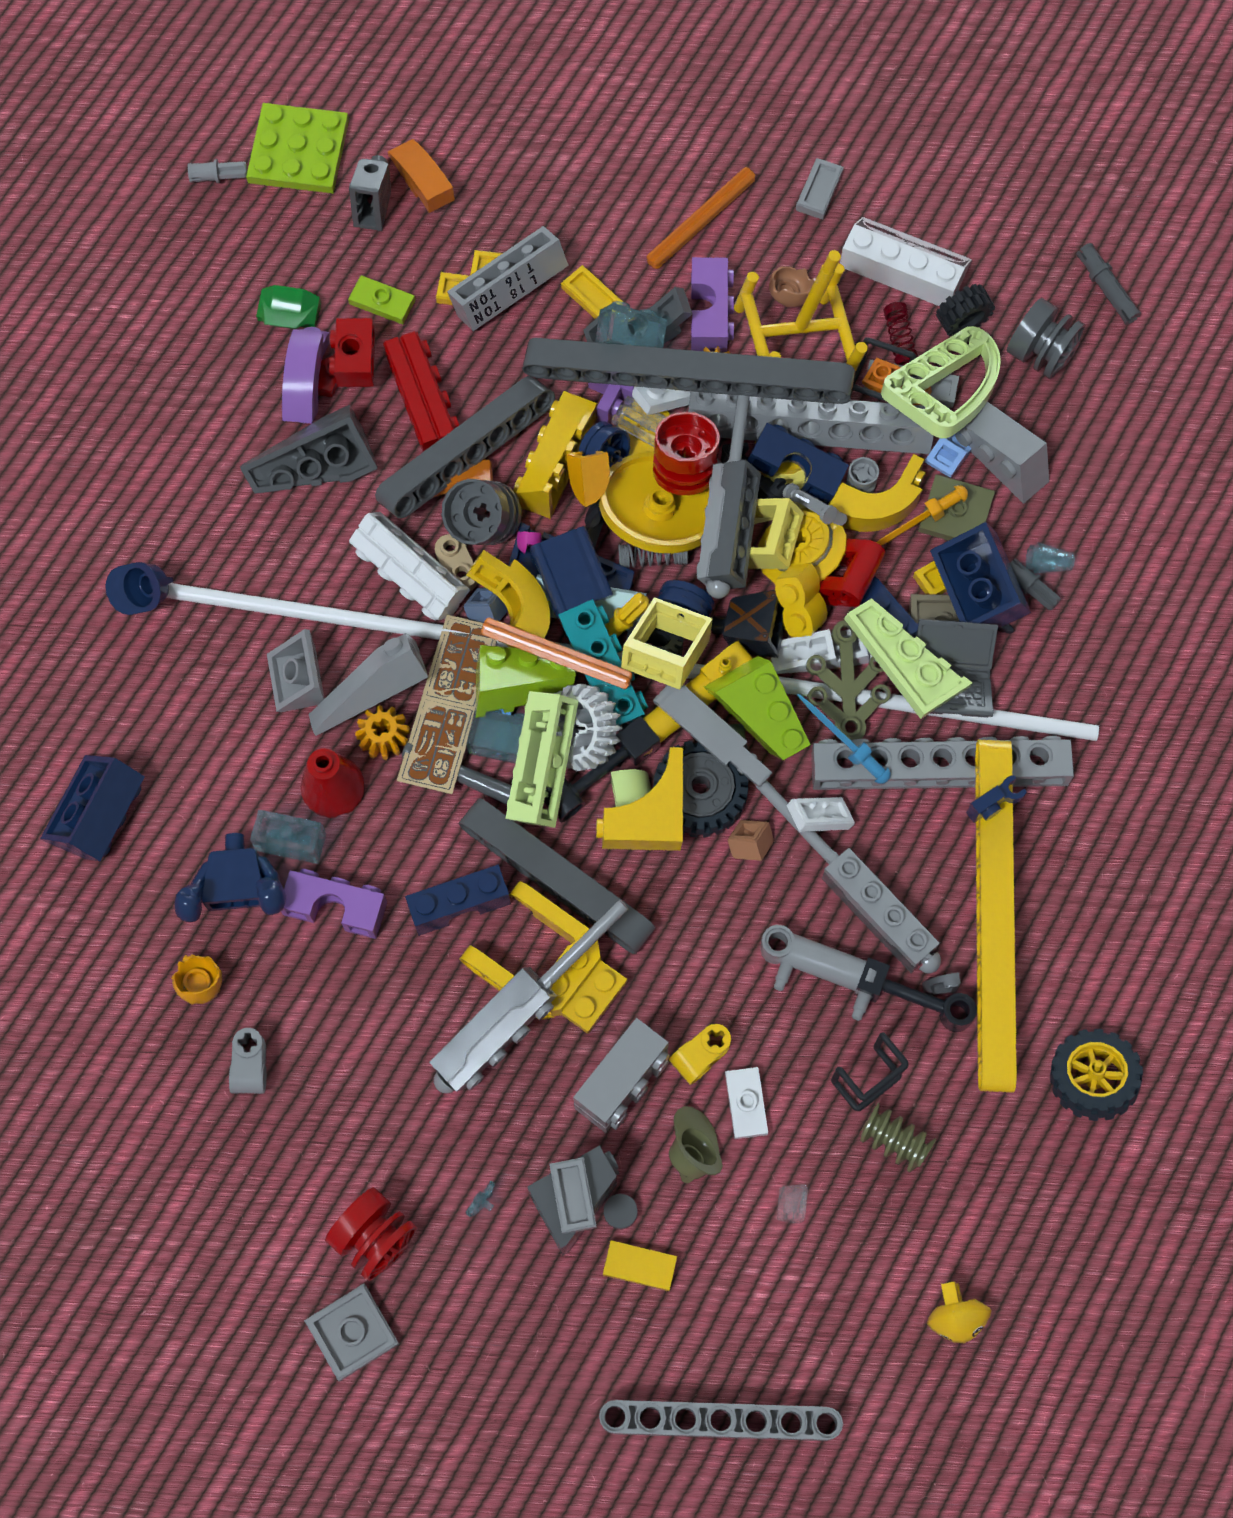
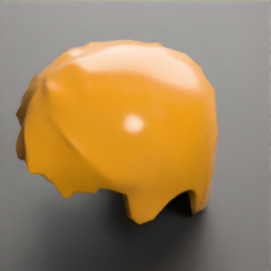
M185 955L183 960L178 962V971L172 975L173 988L182 1000L192 1005L208 1003L217 997L220 991L222 971L209 956Z

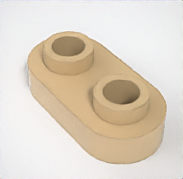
M450 534L440 537L435 544L437 561L472 591L477 585L476 581L468 576L462 578L456 576L460 571L467 573L473 564L466 545L452 538ZM448 545L455 546L453 551L445 550Z

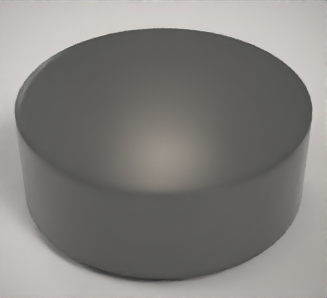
M625 1194L611 1196L604 1205V1218L612 1228L619 1230L627 1229L634 1224L638 1212L635 1201Z

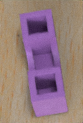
M692 257L691 299H704L713 305L706 310H692L691 350L703 351L706 346L710 352H714L715 348L719 346L720 352H727L728 340H734V322H728V314H733L734 296H728V288H733L734 270L728 269V258Z
M300 869V872L290 870L284 887L286 903L281 911L284 916L314 923L319 909L327 903L335 902L345 907L341 924L346 932L374 939L377 938L387 905L385 895L381 893L379 888L370 885H363L362 888L350 886L349 881L339 877H331V880L319 878L318 873L307 869Z

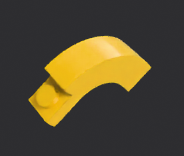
M913 454L899 481L892 488L881 493L862 492L842 482L830 505L847 515V521L842 525L843 528L859 532H872L892 527L904 520L915 509L920 499L922 489L919 486L926 473L922 471L924 459Z
M483 550L470 567L466 576L490 590L502 600L509 612L511 626L545 638L550 625V608L546 595L538 581L515 559L508 566Z

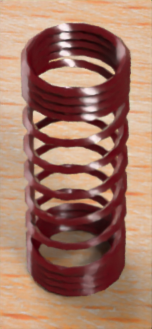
M899 301L886 305L883 312L887 320L886 325L889 328L888 333L890 334L891 345L895 343L899 344L897 347L905 344H913L912 347L905 350L915 353L917 358V351L912 349L915 343L910 342L914 337L909 335L912 329L908 328L910 321L906 320L909 317L907 305ZM908 322L904 327L893 328L898 323ZM900 330H910L906 334L894 335L896 332ZM903 337H911L908 341L895 342ZM893 352L895 364L904 366L909 363V357L901 354L896 355Z

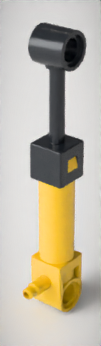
M737 641L700 669V674L685 686L708 706L716 698L704 686L753 658ZM657 707L644 718L639 716L616 734L620 739V742L617 743L620 748L616 750V753L608 756V762L598 764L597 768L590 770L574 784L569 783L564 778L557 816L559 822L567 821L585 805L584 800L580 796L581 793L627 757L635 766L640 764L661 747L660 743L681 726L660 707ZM552 788L546 789L548 797L544 798V803L547 807H549Z

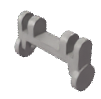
M790 483L784 488L783 498H790L792 501L800 503L820 515V520L823 523H834L840 526L846 523V514L840 512L834 506L820 501L810 493L801 490L798 485Z

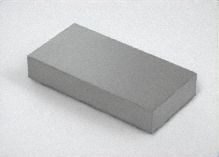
M816 158L796 204V211L823 220L843 174L844 167Z
M584 1157L549 1164L562 1235L597 1228Z

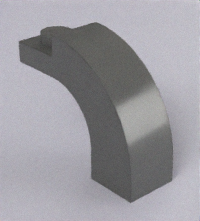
M674 287L653 306L640 313L629 316H613L602 313L583 331L587 342L658 347L681 333L679 325L692 315V311L684 288Z

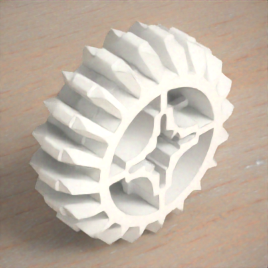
M586 684L569 685L564 687L563 691L554 693L579 700L567 768L583 771L595 769L598 764L608 762V756L616 753L613 744L620 742L616 732L622 729V727L616 725V719L620 714L613 713L616 703L608 701L609 694L600 692L599 687ZM565 716L559 717L558 726H560V731L556 732V736H562Z

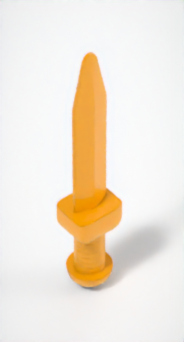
M956 485L954 486L955 490L941 499L932 498L924 503L927 508L925 512L884 536L876 543L882 546L932 516L935 522L944 516V510L961 500L963 502L967 500V489L964 486Z

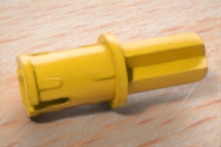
M637 593L622 608L615 609L614 616L609 619V623L605 624L609 636L615 634L618 638L630 626L633 627L634 621L650 605L649 598L642 593Z

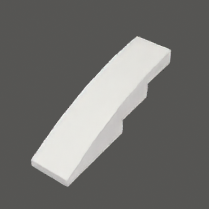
M828 629L815 632L812 636L793 637L782 640L779 657H771L777 674L808 672L806 670V662L813 655L822 656L825 659L826 667L828 669L840 668L839 646L833 642L831 631ZM850 629L840 631V634L844 638H849L851 631ZM858 637L853 643L854 666L867 664L872 657ZM818 660L810 662L813 670L818 671L821 669V663Z

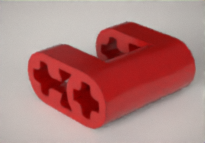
M847 539L846 552L839 564L847 567L842 577L828 576L820 581L819 593L826 605L858 607L861 604L886 554L885 549L880 544L866 539Z

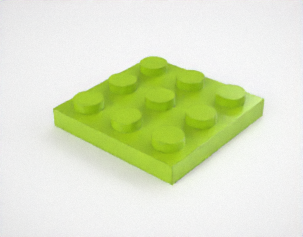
M263 103L246 176L248 183L334 194L349 122L348 113Z

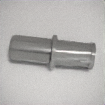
M214 159V162L188 163L190 183L201 181H216V183H220V179L245 178L248 171L244 161L219 163L218 159Z

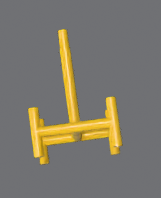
M832 250L829 252L798 314L796 322L761 325L753 296L759 276L756 272H749L734 304V310L737 313L745 311L757 356L781 358L780 353L776 351L769 354L765 337L838 330L847 359L846 364L851 365L855 371L857 370L868 347L864 342H858L855 346L837 285L845 270L844 266L839 263L841 255L838 251ZM830 301L834 318L811 320L819 303L825 305Z

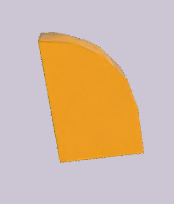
M582 451L566 453L570 484L576 498L585 507L596 503L604 495L609 484L610 466L608 452L596 451V454L582 456Z

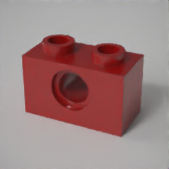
M336 318V330L330 331L331 348H335V357L329 358L330 375H335L337 387H374L375 329L373 319ZM349 351H358L353 355L346 354Z

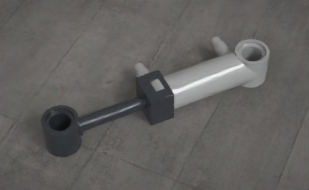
M783 925L769 927L762 936L760 945L761 955L771 964H780L774 984V989L778 991L784 990L794 968L855 991L854 995L857 998L853 1007L852 1018L858 1021L862 1020L869 1002L876 1003L881 991L939 1012L942 1025L952 1032L966 1030L976 1017V1003L967 994L956 993L945 998V1000L936 998L886 979L890 965L869 957L867 961L794 934ZM778 938L784 941L786 948L781 951H775L771 949L768 942ZM952 1006H960L966 1012V1018L962 1020L954 1018L950 1008Z

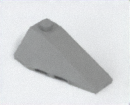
M406 633L397 638H391L364 660L309 713L315 736L428 678L416 641Z

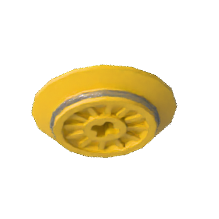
M801 508L804 515L795 544L798 547L794 548L790 566L812 563L818 573L819 580L822 581L839 566L846 552L847 535L843 526L834 523L825 524L820 520V515L808 508ZM771 525L765 530L758 547L766 546ZM787 569L761 570L775 584L776 579Z

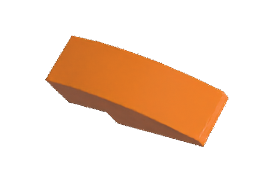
M414 139L387 151L388 156L414 196L420 198L429 213L455 200L451 183L430 155Z

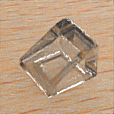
M799 1184L780 1188L777 1220L800 1224L804 1221L808 1193L807 1185Z

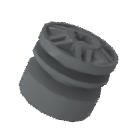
M1041 297L1033 304L1020 322L1006 351L1023 363L1029 360L1035 353L1037 357L1033 366L1034 370L1038 372L1048 362L1043 374L1051 380L1060 369L1067 365L1076 352L1086 325L1081 321H1077L1069 329L1073 320V316L1070 314L1062 318L1057 324L1055 320L1059 308Z
M466 479L457 482L448 490L442 502L441 516L446 530L452 538L459 542L473 545H497L506 542L516 533L521 523L522 509L518 496L511 487L504 483ZM485 510L490 512V516L485 514Z

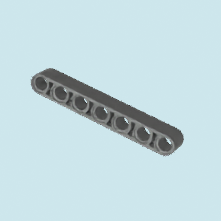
M526 376L383 481L376 490L375 497L377 502L397 518L407 517L445 489L447 484L451 482L450 479L455 475L459 476L477 465L545 414L555 400L554 392L534 377Z
M481 798L477 799L458 823L467 834L592 926L618 900H621L513 820L505 819V814ZM622 901L629 909L604 934L635 955L656 928L646 917Z

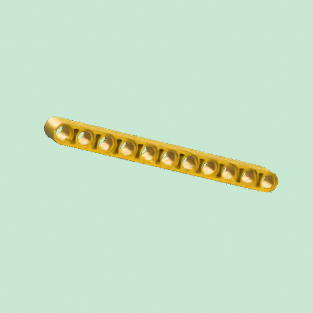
M977 740L975 749V800L997 785L1000 786L1007 777L1013 775L1011 741ZM1012 784V785H1009V790H1010L1012 793H1013V784ZM1005 801L1000 805L1002 810L987 821L982 817L976 822L979 1091L1014 1093L1017 1081L1013 803Z

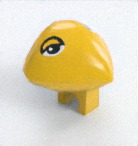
M955 1281L941 1284L945 1305L937 1306L927 1320V1325L939 1336L953 1343H966L974 1339L988 1322L991 1309L976 1299L963 1302L959 1284Z

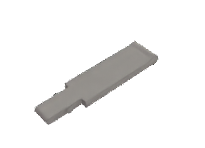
M684 684L680 690L666 685L653 699V702L724 766L731 762L739 773L744 774L758 787L772 774L757 759L758 757L755 754L750 753L744 747L747 741Z

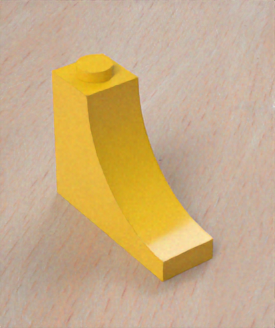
M670 747L665 772L656 786L645 796L627 805L604 808L602 819L597 818L596 838H602V849L681 850L683 843V748Z

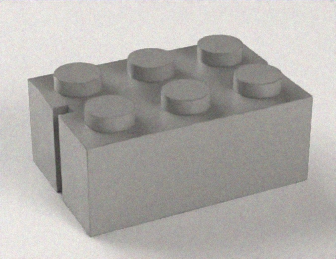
M636 1018L573 1097L575 1110L604 1133H607L611 1127L617 1130L628 1115L626 1113L628 1105L632 1101L637 1104L648 1090L647 1084L652 1075L658 1077L668 1065L669 1061L667 1059L670 1056L668 1054L669 1042Z

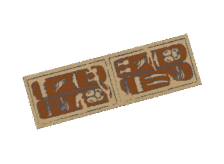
M446 615L442 629L464 633L441 632L408 743L413 745L410 753L405 752L397 781L449 794L453 793L476 715V668L480 645L496 646L497 643L496 640L481 634L483 623Z

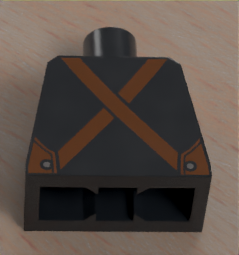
M775 590L733 597L729 602L727 615L712 617L711 630L713 634H723V638L729 646L739 641L749 654L778 658L785 627L783 623L784 608L779 603Z

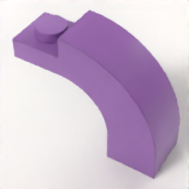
M307 327L300 330L293 329L284 366L282 421L313 423L318 413L319 372L323 355L329 345V332L321 331L316 327Z

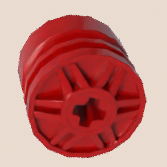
M695 412L674 413L660 421L655 430L653 476L658 485L673 494L687 496L702 493L709 488L713 464H717L720 433L715 423L706 416Z
M375 1187L368 1189L344 1211L325 1238V1241L342 1257L350 1254L355 1249L358 1250L351 1266L357 1270L365 1265L361 1275L368 1282L376 1278L384 1270L390 1268L400 1258L417 1230V1227L411 1221L404 1223L400 1227L405 1218L404 1214L400 1211L390 1216L387 1220L384 1218L391 1203Z

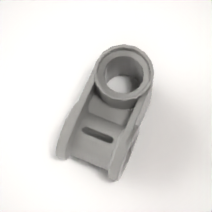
M243 1028L233 1037L232 1061L229 1071L230 1093L264 1094L266 1091V1042L260 1033L253 1028ZM249 1038H252L257 1046H252L250 1052H247L242 1047V1044H247Z

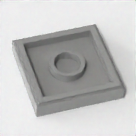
M365 1284L360 1285L304 1320L339 1382L399 1345L398 1340Z

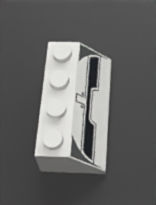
M862 217L854 224L843 246L840 264L846 270L939 306L942 302H947L946 298L948 296L952 297L955 295L954 292L959 289L972 259Z

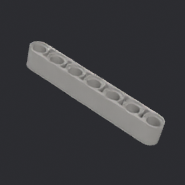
M613 1400L604 1404L599 1414L600 1424L603 1429L608 1433L618 1435L827 1441L837 1437L843 1427V1420L838 1411L834 1408L819 1406ZM613 1407L620 1408L625 1413L624 1423L616 1428L610 1427L605 1421L606 1412ZM648 1408L655 1409L660 1415L659 1425L652 1429L645 1428L640 1422L641 1413ZM680 1410H690L694 1414L695 1425L691 1429L683 1430L677 1426L675 1416ZM721 1410L728 1414L730 1417L728 1429L718 1431L713 1428L710 1419L715 1411ZM750 1412H759L763 1415L765 1426L762 1431L753 1432L748 1429L746 1417ZM785 1413H794L799 1418L800 1427L797 1432L788 1433L783 1429L781 1419ZM828 1414L834 1419L835 1428L831 1434H823L818 1430L816 1422L819 1415Z

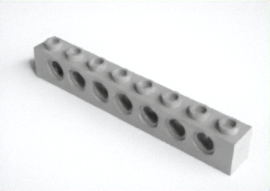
M690 391L688 412H695L706 416L715 423L720 433V438L732 439L737 395ZM750 396L744 440L757 441L766 423H769L771 425H780L788 431V434L798 439H807L817 446L929 454L934 436L889 403L850 400L844 404ZM913 405V406H915V407H917V408H921V409H925V408H926L925 406H921V405Z
M1018 736L1005 740L1012 743V774L1016 777L1013 787L1068 786L1074 777L1071 739L1061 740L1059 736H1047L1042 738V740H1029L1028 737ZM961 737L949 738L941 742H933L931 738H919L914 742H902L897 738H889L876 743H870L867 739L852 740L856 746L865 742L872 750L870 755L873 758L881 759L885 764L884 768L888 767L890 769L891 777L884 784L876 783V778L862 764L855 765L852 763L853 766L851 768H842L838 765L837 760L841 758L848 759V756L852 753L844 743H838V741L833 739L821 740L813 744L811 752L813 790L975 787V766L969 765L965 758L969 756L975 757L977 741H965ZM983 737L979 740H997V738ZM1036 755L1041 757L1044 765L1034 764L1030 760V756ZM905 757L912 758L917 766L907 767L902 763L901 759ZM943 757L948 761L949 765L940 767L935 764L933 758Z

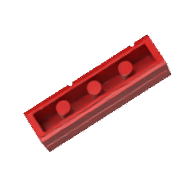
M413 331L402 335L400 338L395 337L386 340L383 346L421 450L424 452L458 427L459 422L456 416L450 417L447 409L451 408V403L446 390L440 392L437 383L442 381L437 366H430L428 358L432 357L427 340L421 341L418 332Z

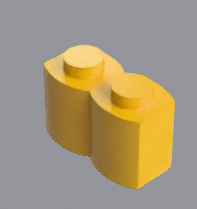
M812 563L791 565L775 582L776 596L784 608L783 623L791 637L812 636L827 619L826 603L819 593V576Z

